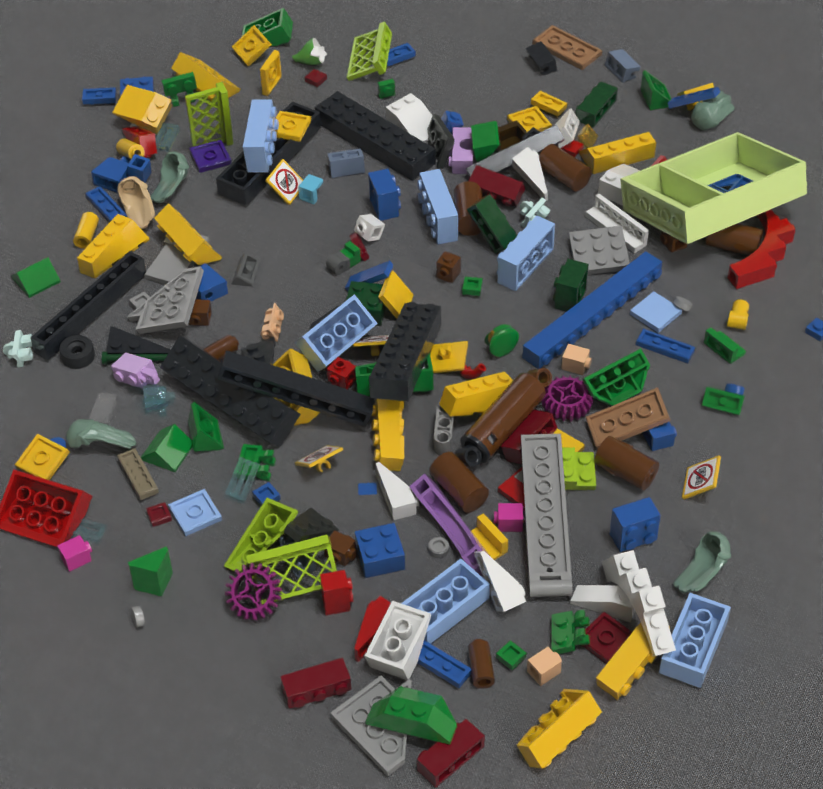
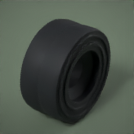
M70 336L63 340L60 345L62 362L69 368L81 369L87 367L95 358L93 343L86 336ZM82 350L80 353L73 354L74 351Z

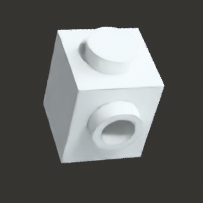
M372 214L359 215L354 231L367 241L380 240L385 224Z

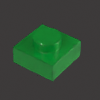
M393 79L377 82L380 99L395 95V81Z
M465 277L462 294L480 296L483 278Z
M510 640L496 653V659L510 670H513L526 658L527 652Z

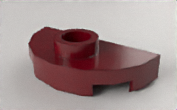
M356 232L350 234L351 242L360 248V256L364 262L370 259L360 236Z

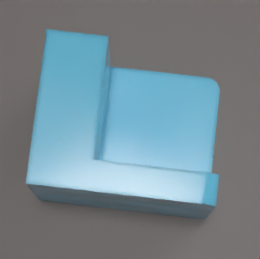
M308 174L298 186L299 199L315 204L318 200L317 189L323 184V179Z

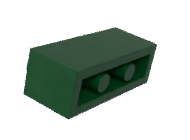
M601 81L596 87L594 86L591 93L585 96L583 102L576 107L575 114L580 123L594 128L617 101L618 88Z
M490 194L467 208V211L495 253L505 250L508 244L517 237L515 230L510 226L506 216L501 212Z

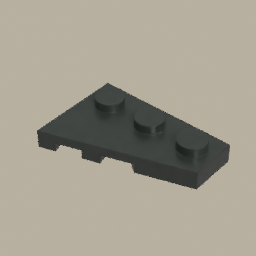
M433 114L427 130L431 144L435 145L436 157H438L437 168L444 169L455 139L440 116Z
M309 508L287 524L284 532L296 542L323 535L330 537L334 530L338 532L339 529L333 525L331 520L324 518L313 508Z

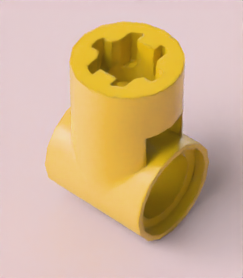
M740 299L734 301L732 311L730 310L727 327L746 330L749 315L748 302Z

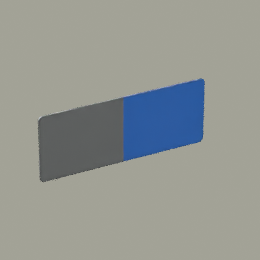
M379 482L358 484V495L383 494Z

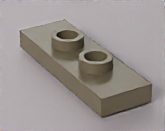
M135 448L117 455L119 463L140 500L159 493L158 487Z

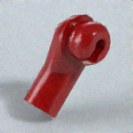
M479 363L474 369H471L470 366L467 368V365H465L464 370L460 371V374L466 379H476L486 371V367L482 363Z

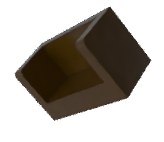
M517 120L498 127L499 147L494 151L495 153L523 141L522 137L527 131Z

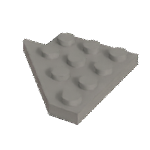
M201 266L184 269L127 316L130 322L138 321L136 330L139 334L188 326L204 273Z
M379 676L333 710L330 715L366 755L389 776L405 764L407 734L366 725L365 723L372 705L395 690L382 676ZM409 679L400 686L411 689L412 681Z

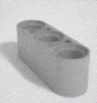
M438 403L434 430V451L441 455L445 452H451L454 416H449Z

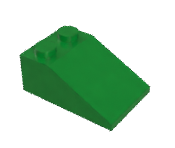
M282 8L243 26L242 36L255 25L272 44L271 46L286 44L291 40L293 21L286 10Z

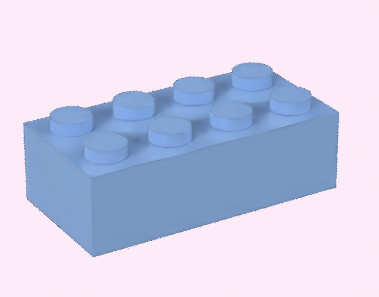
M272 99L252 100L243 143L248 172H268L269 165H272L271 154L275 151L274 141L277 140L275 130L279 129V121L275 118L277 110L276 107H273Z
M440 169L420 172V180H417L420 193H417L418 202L422 203L423 215H426L427 225L431 226L432 238L436 239L438 245L458 241V213Z
M539 216L528 222L526 228L520 231L515 240L511 241L507 248L497 257L498 284L513 291L518 290L554 250L555 223Z
M354 294L294 343L316 371L319 372L378 323Z
M459 559L401 604L431 613L424 639L431 644L489 599L490 583L462 559Z
M689 593L672 633L676 650L663 654L659 673L701 688L727 625L731 607Z

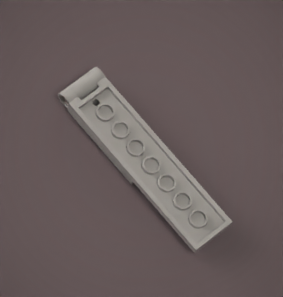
M561 434L521 435L530 597L572 596Z

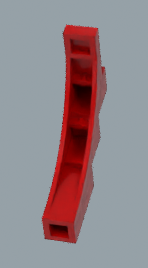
M772 209L756 215L762 222L765 230V238L759 248L747 258L729 265L727 278L736 289L773 278L777 268L776 262L784 259L785 244L793 242L796 232L794 225L787 218L780 220L779 216Z

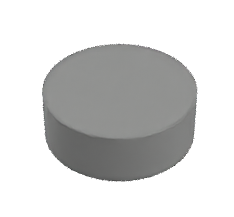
M676 296L673 302L675 306L685 311H690L693 305L690 301Z
M441 537L433 538L429 542L430 555L435 558L445 557L449 553L448 541Z
M131 607L134 626L136 628L144 626L145 620L141 607Z

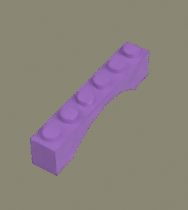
M424 473L409 487L447 533L463 560L483 577L474 552L485 551L487 553V551L435 482Z

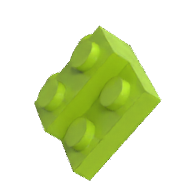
M562 447L565 490H596L594 452H575V448Z

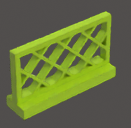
M385 21L379 23L377 30L354 38L347 73L349 81L376 71L379 75L386 73L392 32Z
M223 82L216 83V88L186 95L185 100L192 147L217 140H222L223 143L226 142L227 146L233 145L228 92ZM215 94L212 101L207 100L209 95ZM199 99L195 106L190 103V100ZM204 102L209 104L204 110L199 108ZM212 107H215L217 110L213 115L208 113ZM196 111L201 113L197 119L192 117ZM205 115L210 117L206 123L201 121ZM214 120L219 122L215 128L210 126ZM198 124L203 126L199 132L194 130ZM206 129L212 130L208 136L203 135ZM216 133L220 134V138L212 139ZM200 137L205 139L202 143L196 144Z
M328 535L246 556L249 565L254 563L255 568H257L260 563L264 567L270 568L269 574L275 572L283 577L277 587H281L285 579L295 584L291 593L279 592L282 594L279 595L282 597L281 600L321 590V585L316 586L318 581L321 583L320 574H323L325 569L331 572L337 571ZM327 549L329 558L324 565L317 561L315 557L319 551ZM303 555L310 559L304 570L295 565L298 557ZM280 561L290 564L284 575L274 570ZM313 561L323 566L317 577L307 572ZM329 562L331 563L332 569L327 567ZM292 567L303 572L297 583L287 578ZM305 574L315 579L310 588H304L299 585ZM252 575L255 584H259L258 580L263 584L267 583L266 578L263 581L257 575ZM267 599L262 600V605L267 601Z

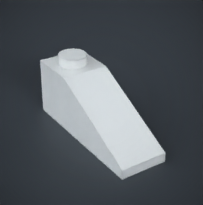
M571 108L555 124L564 137V141L558 144L559 148L574 140L580 120Z
M526 147L512 158V166L536 193L547 201L548 194L539 161L540 157L535 150L532 151L529 147Z
M380 462L375 463L376 477L392 519L397 520L416 515V506H419L417 496L413 495L411 488Z
M485 551L474 552L483 578L490 583V595L497 611L505 612L526 602L524 598L525 590L517 580Z
M577 585L570 604L601 614L606 612L611 617L630 623L635 613L629 598L618 585Z

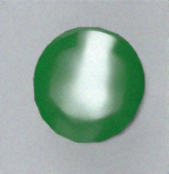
M508 324L499 325L486 335L484 343L489 346L492 355L502 357L509 354L516 347L519 341V333Z

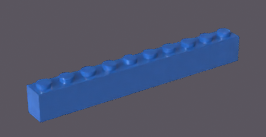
M645 251L523 345L522 358L537 369L548 365L554 357L563 353L568 344L573 345L581 336H585L590 329L598 326L607 316L612 315L617 308L622 307L631 297H635L649 283L658 279L662 274V261Z

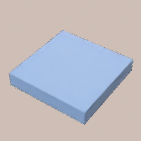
M654 291L630 310L631 316L658 333L682 314V309Z
M205 489L168 504L170 512L185 537L222 521L221 514Z

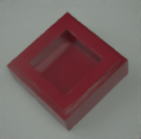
M313 69L304 77L305 82L319 87L327 80V74Z
M165 502L146 508L152 527L172 521Z

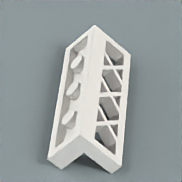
M597 194L595 196V206L586 211L585 217L600 228L622 225L626 248L633 253L647 246L649 230L601 194Z

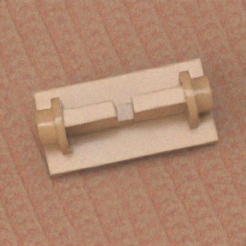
M276 303L273 304V308H269L265 312V325L262 327L261 336L264 340L274 337L275 341L278 342L284 314Z

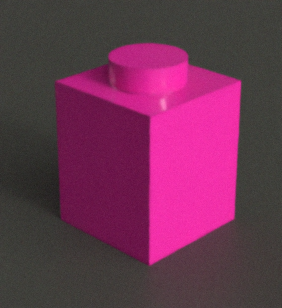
M498 503V511H494V524H498V529L501 532L523 531V503Z
M80 535L58 545L60 557L69 572L92 561L90 556L92 548L89 542H84Z

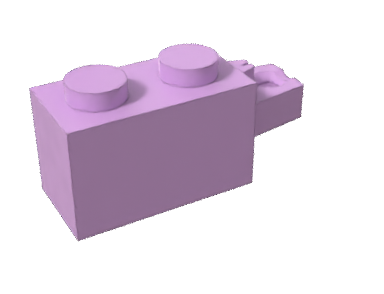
M124 353L111 365L114 373L113 376L118 382L144 388L147 384L156 385L160 381L150 359Z

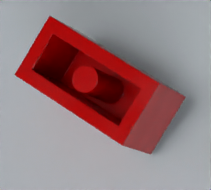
M345 570L320 574L322 600L326 616L351 611L350 603L354 602L351 577L347 578Z

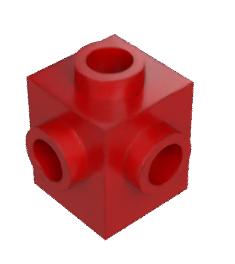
M337 357L327 367L328 381L332 385L348 389L356 381V366L348 360Z

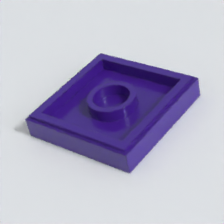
M222 140L189 148L199 173L225 167L232 163Z

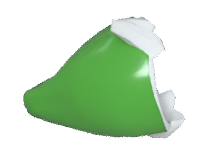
M311 38L306 42L302 50L292 56V59L302 64L318 65L324 62L327 52L324 51V46H320L315 38Z

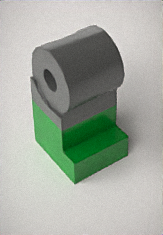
M348 241L344 244L342 250L328 257L326 266L336 274L347 271L361 262L360 248L351 241Z

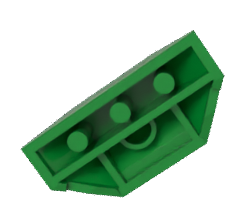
M639 349L582 380L592 397L611 407L642 392L650 363L642 349Z
M402 686L375 702L365 721L366 725L446 744L451 743L457 728V723L442 696Z

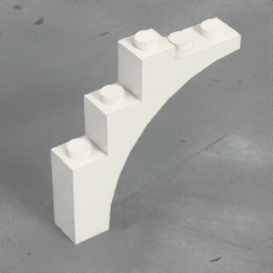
M634 550L613 555L602 561L607 582L617 584L634 607L646 634L653 657L675 651L676 649L664 612V607L666 606L660 586L652 587L647 568L639 569Z

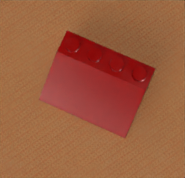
M13 469L0 503V529L58 547V545L70 540L87 513L92 495L83 490Z

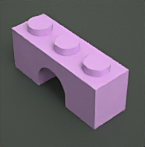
M453 127L452 136L455 139V143L449 153V156H452L449 157V167H452V174H467L466 168L473 165L471 128Z

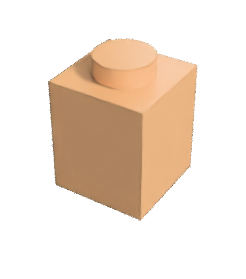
M568 344L562 356V370L583 375L586 368H590L592 358L589 357L590 349Z
M546 647L528 659L527 672L542 686L561 673L562 659L557 652H553L549 647Z

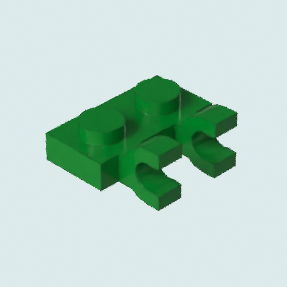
M193 72L161 80L165 97L170 96L173 107L180 106L177 97L178 93L185 92L186 95L193 94V89H197Z
M243 444L234 472L235 479L254 481L255 476H258L261 480L270 481L271 473L269 469L270 466H275L276 458L273 457L274 450H263L261 445ZM260 461H263V463H265L266 465L260 466L259 463Z
M579 610L575 614L572 611L552 614L553 652L558 654L575 651V645L590 644V636L588 634L585 635V628L575 630V627L590 626L589 617H585L584 610Z

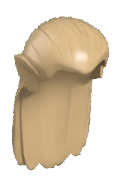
M135 176L126 177L118 184V196L121 199L127 217L132 219L140 228L145 229L152 218L155 217L153 203L147 190L148 185Z

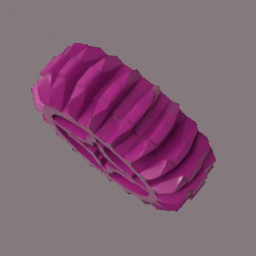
M562 375L561 378L555 376L554 381L552 380L549 386L544 387L546 395L541 401L545 412L552 413L556 420L562 418L564 422L565 419L572 421L573 418L579 420L581 416L585 417L591 409L593 397L583 380L579 381L578 377L574 379L571 375L568 378Z
M250 563V570H248L246 565H242V573L236 569L235 573L238 576L236 578L231 575L229 576L233 584L226 583V587L231 588V591H226L225 595L232 596V598L226 601L227 604L235 603L230 608L232 611H236L239 608L237 616L241 617L245 612L244 619L249 620L252 614L253 620L256 621L258 614H260L262 619L266 618L264 611H267L269 614L273 613L270 609L271 605L278 608V604L274 600L282 599L281 596L276 595V592H282V588L275 587L281 581L279 579L273 580L277 574L275 572L269 574V567L263 570V565L259 563L257 569H255L254 563ZM251 575H261L268 582L265 584H255ZM245 579L246 587L238 594V587ZM252 586H254V588L256 589L259 588L258 591L255 592L256 598H254V596L251 594L248 595L250 592H252ZM270 589L269 597L262 605L261 597L263 593ZM252 599L256 608H245L240 601Z

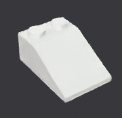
M410 93L385 107L386 120L425 143L430 140L427 129L432 114L423 102Z
M621 164L607 170L599 179L598 194L623 205L620 179L640 170L626 164Z
M392 601L365 654L370 668L409 680L420 656L431 613Z

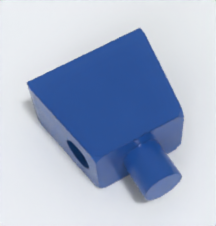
M125 156L120 160L112 157L107 158L92 170L93 184L118 193L119 182L128 177L127 165L130 162L129 158Z
M204 263L201 266L204 273L196 299L210 300L211 302L228 294L227 281Z

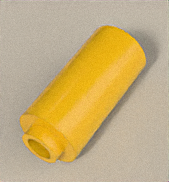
M121 139L116 145L117 152L129 159H132L134 154L144 156V148L128 139Z
M92 212L83 213L73 239V243L78 248L85 249L92 242L99 222L98 216Z

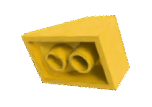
M127 85L112 114L157 135L172 108V101L156 92Z

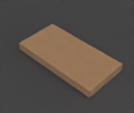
M553 25L533 39L532 43L536 44L542 41L552 55L581 70L585 69L602 55L601 49Z
M658 387L586 416L597 450L608 436L622 441L671 421Z

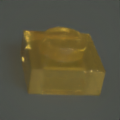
M587 124L583 126L577 137L589 148L593 146L598 135Z

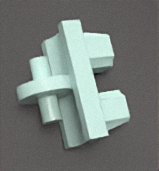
M541 198L534 207L532 201H523L520 204V213L522 215L526 214L525 220L520 226L525 228L528 222L532 221L536 215L544 219L549 215L551 210L544 205L546 202L544 198Z
M16 330L14 341L5 344L3 347V353L8 358L16 359L18 368L23 367L24 361L32 360L33 358L31 348H26L32 347L30 337L33 335H23L21 330Z

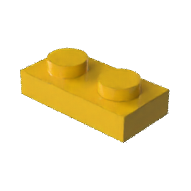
M539 91L531 98V105L537 106L557 117L567 109L566 102L542 91Z

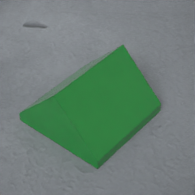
M644 70L642 72L641 92L649 109L669 108L668 102L672 98L665 84Z
M496 121L471 125L473 151L477 163L490 157L499 147L498 124Z
M49 257L11 275L12 279L29 298L61 282Z
M193 402L190 407L188 426L194 451L224 449L218 419Z
M173 424L158 432L141 456V459L144 462L176 472L192 449V440L178 426Z
M167 546L128 562L134 590L162 597L173 575Z

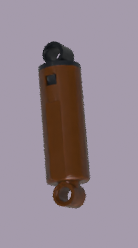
M546 368L531 369L527 373L518 374L461 437L460 443L462 447L456 450L455 455L467 467L477 466L480 462L486 463L544 399L546 395L544 387L549 386L552 381L551 372Z

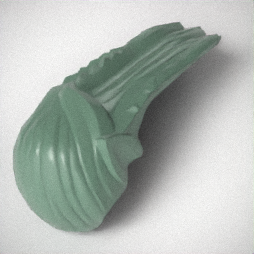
M720 91L715 98L699 101L691 115L693 124L701 130H708L717 126L735 108L731 103L730 94Z
M176 151L166 153L162 161V169H160L161 179L159 185L150 196L151 200L155 203L165 201L186 178L189 165L183 154Z
M78 419L74 421L66 434L67 443L73 449L80 447L82 444L88 446L95 440L131 449V446H135L137 442L130 432L115 429L110 425L99 423L93 419Z
M717 531L707 532L700 539L699 545L695 549V556L689 566L674 581V587L679 588L681 593L699 591L707 586L708 582L731 558L730 543L727 537Z

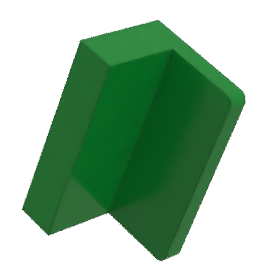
M712 327L705 331L704 344L729 364H732L746 354L745 349L723 332H717Z
M707 386L702 406L740 415L746 395Z

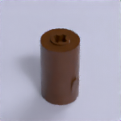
M549 144L540 153L539 161L543 171L576 192L587 185L592 173L590 167L554 144Z
M462 182L455 187L453 193L454 204L458 213V231L466 236H474L481 233V231L467 211V208L482 198V190L475 182Z
M737 223L708 235L706 245L750 256L759 248L763 230Z
M612 436L604 439L594 459L596 465L641 490H646L651 485L660 465L658 461L634 449L632 445Z
M453 452L441 454L431 464L429 469L430 475L465 512L475 511L484 504L488 498L489 489Z

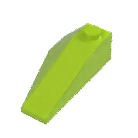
M266 498L224 564V567L233 572L238 569L242 573V565H246L247 568L249 567L246 556L266 551L284 533L287 524L295 519L298 511L270 498Z

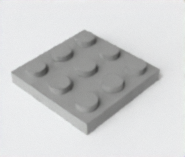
M622 225L569 232L573 260L589 264L588 275L621 271L630 264Z

